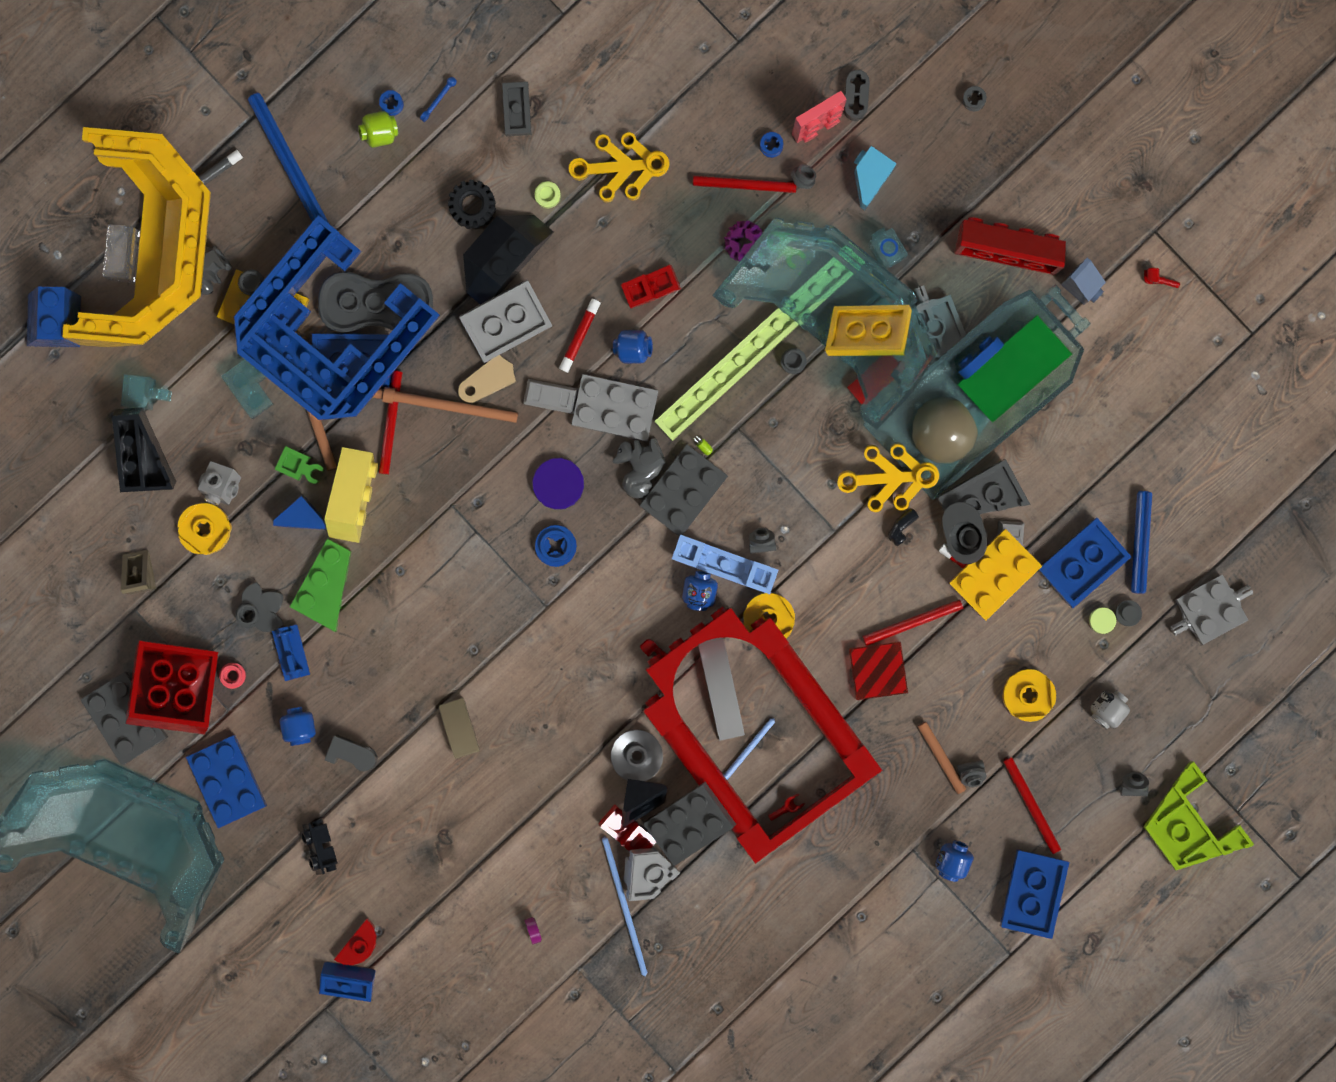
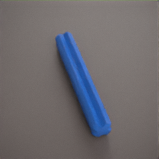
M1139 491L1137 493L1131 592L1136 594L1146 593L1152 508V492Z

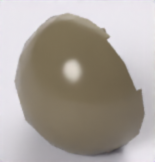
M937 397L926 401L917 410L918 412L913 421L912 438L916 448L925 458L936 463L950 464L963 459L972 450L978 437L977 426L970 412L958 399Z

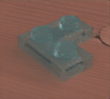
M245 359L221 376L251 419H254L274 405L259 384L267 377Z

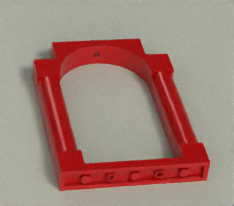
M722 606L710 615L713 620L706 625L703 622L699 623L690 630L692 635L683 641L680 637L668 646L670 651L664 656L658 653L647 661L650 666L646 668V671L663 695L659 697L658 694H655L645 702L647 707L643 711L696 783L701 785L706 782L736 823L734 828L731 829L756 864L883 770L843 718L771 617H768L766 620L763 616L750 625L752 630L748 632L731 607L725 609ZM722 637L737 638L761 650L853 774L770 836H768L685 723L675 705L673 685L680 663L693 648L711 639Z

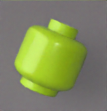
M386 111L366 114L362 118V125H358L361 141L366 140L371 148L392 144L395 136H398L396 120L394 116H390Z

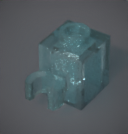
M124 375L121 406L126 408L143 407L144 411H153L154 400L171 402L172 391L155 389L156 380L151 377Z

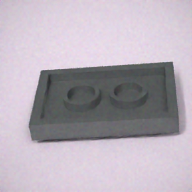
M687 444L641 503L640 507L680 537L693 523L728 475Z
M123 672L81 699V702L121 766L168 738L163 729L125 724L132 681L128 672Z
M704 782L646 820L643 825L673 866L734 828L736 823L707 783Z

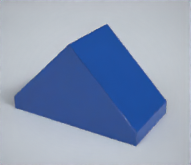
M303 496L298 498L273 520V526L327 530L322 515Z

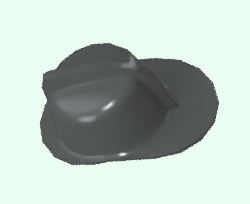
M956 502L950 505L944 511L942 517L949 552L956 561L962 564L975 563L984 556L987 549V532L979 512L966 502Z

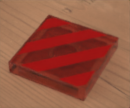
M901 641L849 648L856 700L908 693Z

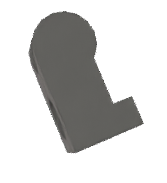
M335 735L324 759L335 764L340 758L352 763L359 771H369L375 767L378 757L372 748L340 735Z

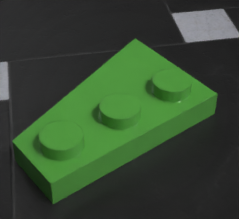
M327 539L290 608L337 632L339 612L342 606V596L352 551Z

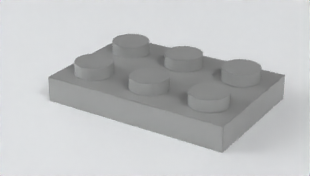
M528 279L459 316L484 363L552 327Z
M582 374L571 425L648 442L659 391Z

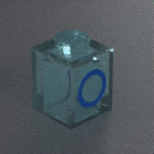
M882 228L871 235L872 240H870L868 246L883 271L891 268L908 256L906 249L893 228L887 231L885 228Z

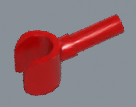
M1159 268L1144 270V281L1146 284H1164L1174 288H1179L1180 282L1160 277Z
M646 639L640 645L641 650L648 657L654 652L656 654L660 653L662 656L666 654L651 639Z
M794 794L786 799L785 805L768 815L769 819L772 821L789 811L796 812L803 808L805 803L796 806L793 799L799 794Z

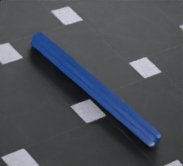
M260 93L248 97V101L311 221L313 222L319 215L329 223Z

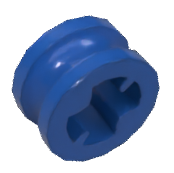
M388 90L379 99L382 111H386L390 116H396L403 110L404 102L396 91ZM390 97H394L398 103L396 107L393 105L394 109H389L388 105L385 104L386 100L390 101Z
M776 132L766 133L761 138L760 149L763 155L774 158L782 152L783 139ZM775 139L776 145L779 144V147H774L772 151L768 150V145H764V143Z

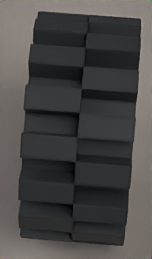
M469 180V182H460L461 185H456L453 188L454 191L449 194L448 206L450 214L460 226H465L466 229H480L479 226H486L487 222L493 219V213L496 212V201L493 193L481 181L474 182V180ZM476 195L482 200V207L476 214H468L463 210L462 203L467 196Z

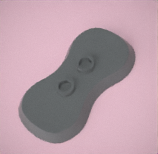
M338 272L323 281L318 296V310L322 322L337 332H350L366 326H382L393 331L402 318L387 307L384 302L401 283L433 309L432 290L425 279L415 274H399L384 280H371L351 272Z

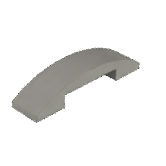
M722 637L705 641L699 644L698 647L719 741L743 736L745 733L724 639Z

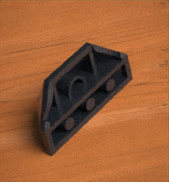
M535 215L496 216L463 254L466 293L479 304L501 294L554 232Z

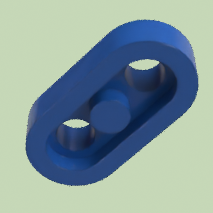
M988 336L978 345L980 350L973 357L968 354L959 362L958 365L961 368L958 370V373L965 380L968 379L1004 346V343L997 336L993 339Z

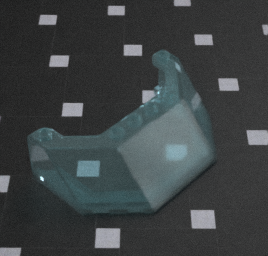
M774 218L712 295L723 306L730 308L737 307L743 299L774 303L782 312L789 315L824 346L827 343L834 306L910 305L912 313L904 355L839 356L843 362L855 370L865 397L860 407V413L863 420L876 430L914 392L938 353L935 343H930L927 336L929 328L924 315L917 311L915 303L918 300L915 292L834 226L826 225L824 228L814 227L813 223L796 221L794 224L785 223L784 219Z
M106 759L97 760L94 764L80 767L79 764L59 767V770L44 773L43 770L32 772L0 815L1 873L13 871L23 858L61 851L155 894L166 920V924L160 934V942L167 949L179 954L196 925L225 859L222 852L218 851L214 842L215 836L209 822L206 823L204 819L203 809L199 801Z

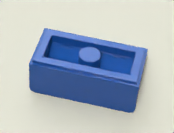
M325 962L320 976L319 994L371 1002L376 971L369 968Z

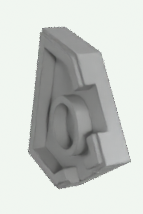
M655 848L630 850V856L625 858L624 882L627 885L626 898L628 901L654 899L661 892L660 889L670 880L673 881L680 872Z

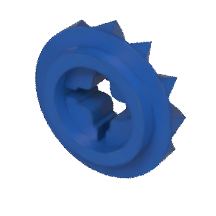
M552 525L546 527L536 538V554L546 565L552 567L563 566L570 562L576 553V539L572 532L563 526ZM564 537L565 539L561 544L564 554L562 555L558 551H554L548 555L547 553L551 548L548 538L557 542Z

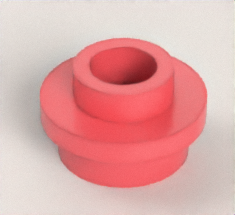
M228 663L221 668L219 678L225 687L234 689L240 687L245 682L246 672L240 664ZM232 670L237 673V679L234 681L229 678V673Z

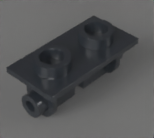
M320 819L313 821L314 827L311 826V823L302 824L303 831H301V837L304 845L309 847L311 855L308 856L311 870L316 871V875L325 874L324 868H326L327 872L336 870L338 862L333 846L323 848L322 845L331 841L327 823Z

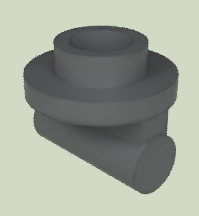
M757 528L750 533V554L776 551L774 532L767 528Z
M983 760L957 765L961 783L965 786L978 787L987 777Z
M1139 772L1124 775L1120 787L1121 796L1147 797L1148 778Z

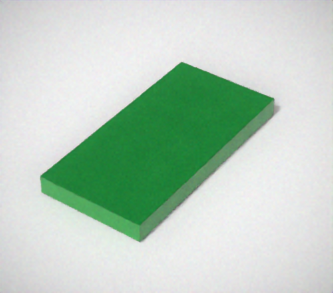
M1037 314L1004 342V346L966 380L963 378L958 382V386L993 423L1073 353Z

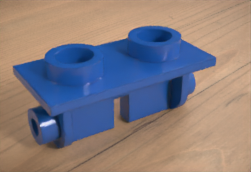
M298 625L272 631L284 680L288 681L310 675Z

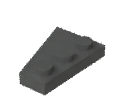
M1006 459L997 462L936 497L943 511L956 502H966L972 505L980 515L1018 506L1031 505Z

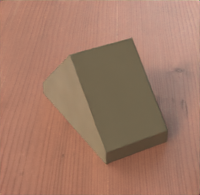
M144 550L124 554L122 556V594H136L155 590L156 584L149 551Z

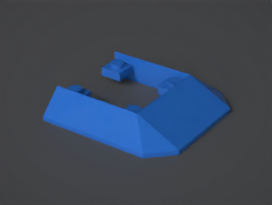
M319 215L234 316L237 353L318 420L357 417L434 324L440 314L400 283L384 302L387 307L402 318L398 325L369 359L353 345L349 344L333 364L295 332L311 311L295 299L294 295L326 257L343 271H346L361 253V250Z

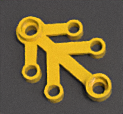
M630 132L622 135L621 144L625 149H632L643 160H631L611 143L607 135L601 134L595 140L596 148L599 151L607 152L617 162L588 164L586 160L576 158L569 164L570 176L578 181L584 180L588 175L617 173L609 184L603 186L599 191L600 199L606 203L614 199L615 192L633 171L643 172L634 184H629L625 188L626 197L632 201L640 197L642 188L652 177H661L669 169V159L666 154L661 151L650 152ZM632 137L634 142L631 145H626L624 139ZM606 139L608 141L607 146H599V140ZM655 160L660 161L662 164L658 169L653 168L651 165ZM578 166L584 168V172L581 175L574 172ZM636 188L638 193L635 196H630L628 190ZM610 190L612 192L611 197L604 198L602 196L603 191Z
M897 442L890 448L891 456L894 459L902 460L912 470L900 471L880 454L879 448L876 445L871 444L864 449L865 458L877 464L886 473L856 475L853 471L846 470L839 474L837 484L839 489L845 493H851L856 490L857 486L886 484L877 495L871 496L867 502L870 511L879 512L883 508V503L902 482H912L904 493L897 494L893 500L896 509L905 510L908 508L911 499L921 488H931L938 482L939 471L930 462L919 463L906 452V448L902 443ZM896 447H901L903 452L901 455H895L893 450ZM875 449L877 451L876 456L869 457L867 455L868 450ZM927 470L931 475L929 478L924 479L921 477V473ZM849 476L853 481L851 484H844L843 478ZM899 498L906 499V504L903 506H899L896 502ZM873 500L880 501V506L877 508H873L870 504Z

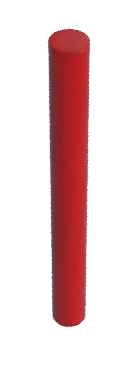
M693 176V186L787 193H796L797 187L794 182Z
M394 371L392 373L390 388H395V391L400 392L403 372ZM393 401V404L388 403L379 474L389 475L399 402Z
M960 599L862 636L864 643L868 646L962 610L963 606Z
M1012 757L1005 759L1003 763L1051 853L1059 852L1061 847Z

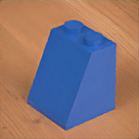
M38 286L28 294L27 346L80 347V345L63 338L62 335L64 324L74 325L79 320L78 312H81V296L66 287Z

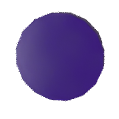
M553 458L542 463L533 477V491L537 499L544 506L551 509L561 510L575 505L581 498L584 490V477L580 469L572 461L563 458Z

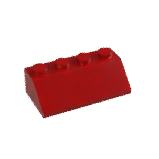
M969 217L968 220H963L960 224L954 253L956 255L1050 275H1056L1064 268L1066 241L1059 240L1060 236L1046 233L1044 236L1035 235L1033 230L1019 228V231L1011 230L1009 225L1003 223H994L992 226L983 224L984 220Z

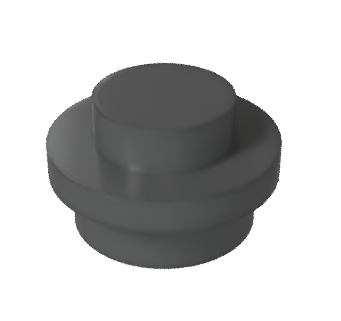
M801 164L793 169L791 177L797 187L810 189L815 184L816 173L810 166Z
M246 270L239 277V288L244 294L251 296L264 281V277L256 270Z
M790 348L782 354L781 366L785 372L798 374L804 370L807 359L800 349Z
M1126 600L1117 606L1115 616L1120 624L1134 626L1141 620L1142 610L1136 602Z

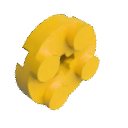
M208 503L192 505L181 514L178 520L180 542L192 553L211 555L220 551L230 538L232 525L227 514L216 505ZM208 522L210 524V533H204L201 536L198 525L200 523L205 525Z
M763 593L752 598L743 612V625L748 632L752 630L750 625L760 617H764L763 614L765 612H768L769 614L774 613L776 615L773 619L774 623L785 638H788L793 630L795 613L791 604L784 597L775 593H770V595Z
M1024 669L1008 677L1003 688L1002 697L1005 707L1012 716L1022 721L1033 722L1044 718L1053 708L1056 702V690L1052 681L1040 671ZM1027 688H1031V692H1036V697L1032 698L1031 703H1027V699L1022 697Z

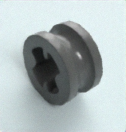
M978 86L968 88L963 95V105L965 108L973 112L981 110L986 103L985 91ZM972 93H978L977 97L981 96L982 100H979L977 105H972V101L968 102L967 98L971 97Z

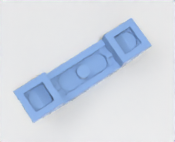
M680 535L672 556V560L769 595L779 571L778 569L726 552Z

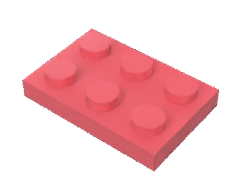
M842 91L796 117L792 136L796 143L802 140L805 143L809 142L818 135L817 131L826 127L828 130L840 122L839 118L842 116L847 100Z

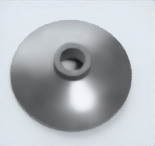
M631 730L622 734L615 741L611 750V762L614 770L627 781L628 779L647 781L657 774L662 765L663 751L659 741L652 734L643 730ZM634 751H640L642 753V758L640 760H634L632 758V753Z

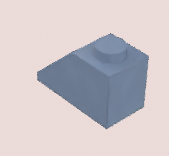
M1086 258L1061 285L1085 305L1089 301L1094 303L1103 294L1104 291L1101 287L1106 282L1092 261Z

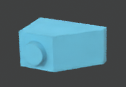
M872 146L867 152L862 150L854 161L857 164L854 174L860 208L863 210L868 207L897 164Z

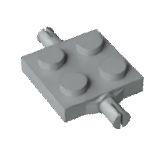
M925 286L918 287L914 291L920 304L911 309L908 334L919 362L941 357L946 371L952 370L956 366L951 353L956 348L969 344L952 297L948 295L940 299L929 300Z
M1221 575L1176 599L1175 601L1182 611L1183 620L1170 626L1171 631L1181 626V628L1172 633L1177 636L1179 633L1189 629L1195 634L1200 645H1204L1248 621V618L1241 608L1240 601L1253 595L1252 590L1242 594L1251 587L1247 584L1245 587L1234 591L1229 587L1224 576Z

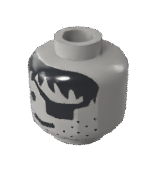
M1107 690L1103 691L1091 706V712L1093 713L1091 717L1105 729L1109 727L1117 728L1130 712V708L1126 704L1128 698L1118 690L1114 693Z

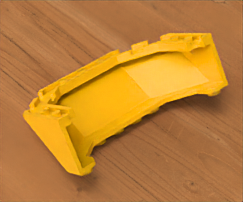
M83 127L82 141L94 144V155L98 158L99 162L107 167L122 168L144 194L134 298L114 315L78 312L79 320L76 324L63 325L62 337L84 346L118 347L143 345L201 297L211 192L163 134Z

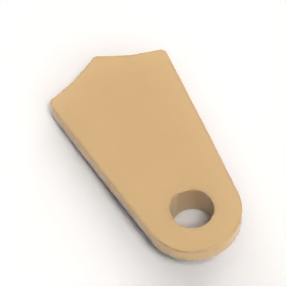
M500 355L494 357L460 384L458 388L460 398L464 402L474 403L515 383L513 364ZM473 387L475 394L468 396L465 393L466 389Z

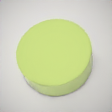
M545 181L540 183L535 189V199L541 207L549 209L559 203L561 193L555 183Z
M1097 608L1089 616V625L1096 633H1109L1116 625V616L1108 608Z

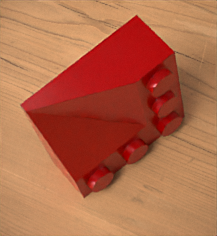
M139 641L136 647L125 724L205 735L209 727L218 652Z

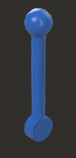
M454 77L447 79L446 86L429 108L423 112L420 120L425 122L447 91L456 85L457 80Z

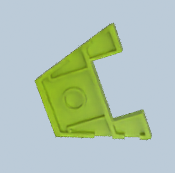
M1194 761L1187 764L1143 826L1174 870L1183 869L1254 845L1241 825H1236L1219 839H1216L1193 808L1186 796L1208 781Z

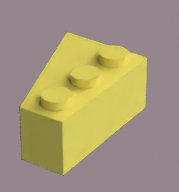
M342 447L324 519L330 538L356 543L360 542L362 526H364L366 519L367 502H370L372 494L371 480L376 477L378 463H375L374 455L371 452Z

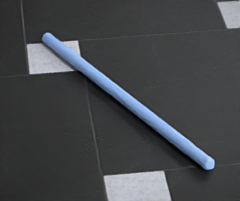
M775 718L769 719L724 773L727 780L775 723Z
M604 836L602 842L641 975L646 976L648 972L608 838Z

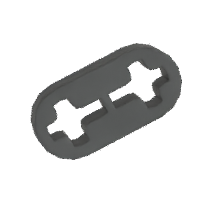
M862 70L850 72L845 83V97L847 100L844 106V114L852 121L863 119L868 109L870 81L867 73ZM855 77H860V81L864 82L860 86L859 93H855V84L850 83V81H854ZM854 98H859L858 106L863 108V110H859L858 114H853V110L849 109V107L853 106Z

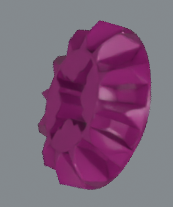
M748 220L737 221L736 224L729 227V231L724 237V249L730 257L739 262H749L758 257L764 246V235L761 228ZM745 234V238L752 241V243L744 244L743 248H741V244L735 240L743 238Z

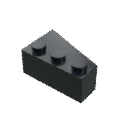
M143 407L116 409L112 415L120 493L174 489L177 481Z

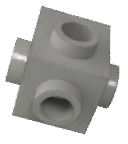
M210 461L206 472L199 479L198 490L205 496L204 500L218 506L219 503L229 505L238 493V484L241 477L234 469Z

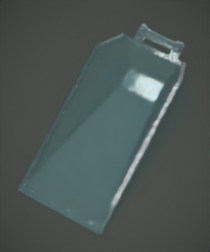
M1056 284L1049 288L1040 298L1030 289L1002 303L863 424L889 453L891 446L899 442L905 446L906 452L919 463L930 462L937 467L939 471L938 482L931 488H922L932 500L1073 383L1084 352L1083 346L1076 337L1086 330L1091 323L1086 317L1082 318L1060 294L1061 290ZM1051 300L1075 325L1071 330H1068L1047 307ZM1038 314L1073 354L992 423L958 386V382L963 379L958 373V370L961 368L958 364L968 354L973 357L980 350L978 345L988 336L992 339L997 336L1004 343ZM937 397H952L962 402L972 415L978 430V437L972 450L963 459L950 464L936 463L925 458L916 448L912 438L913 421L918 412L917 410L926 401ZM896 447L893 450L895 455H901L903 452L901 447ZM895 459L905 471H912L902 460ZM927 470L921 473V477L924 479L929 478L931 475Z

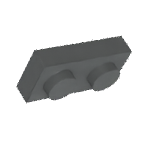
M528 82L502 83L506 137L532 135Z

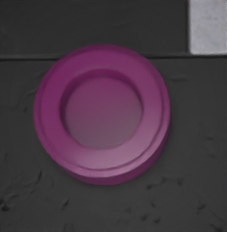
M535 918L525 919L524 922L532 945L541 942L542 938Z

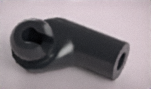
M910 508L896 519L888 537L895 546H899L906 540V536L902 531L919 518L914 509Z

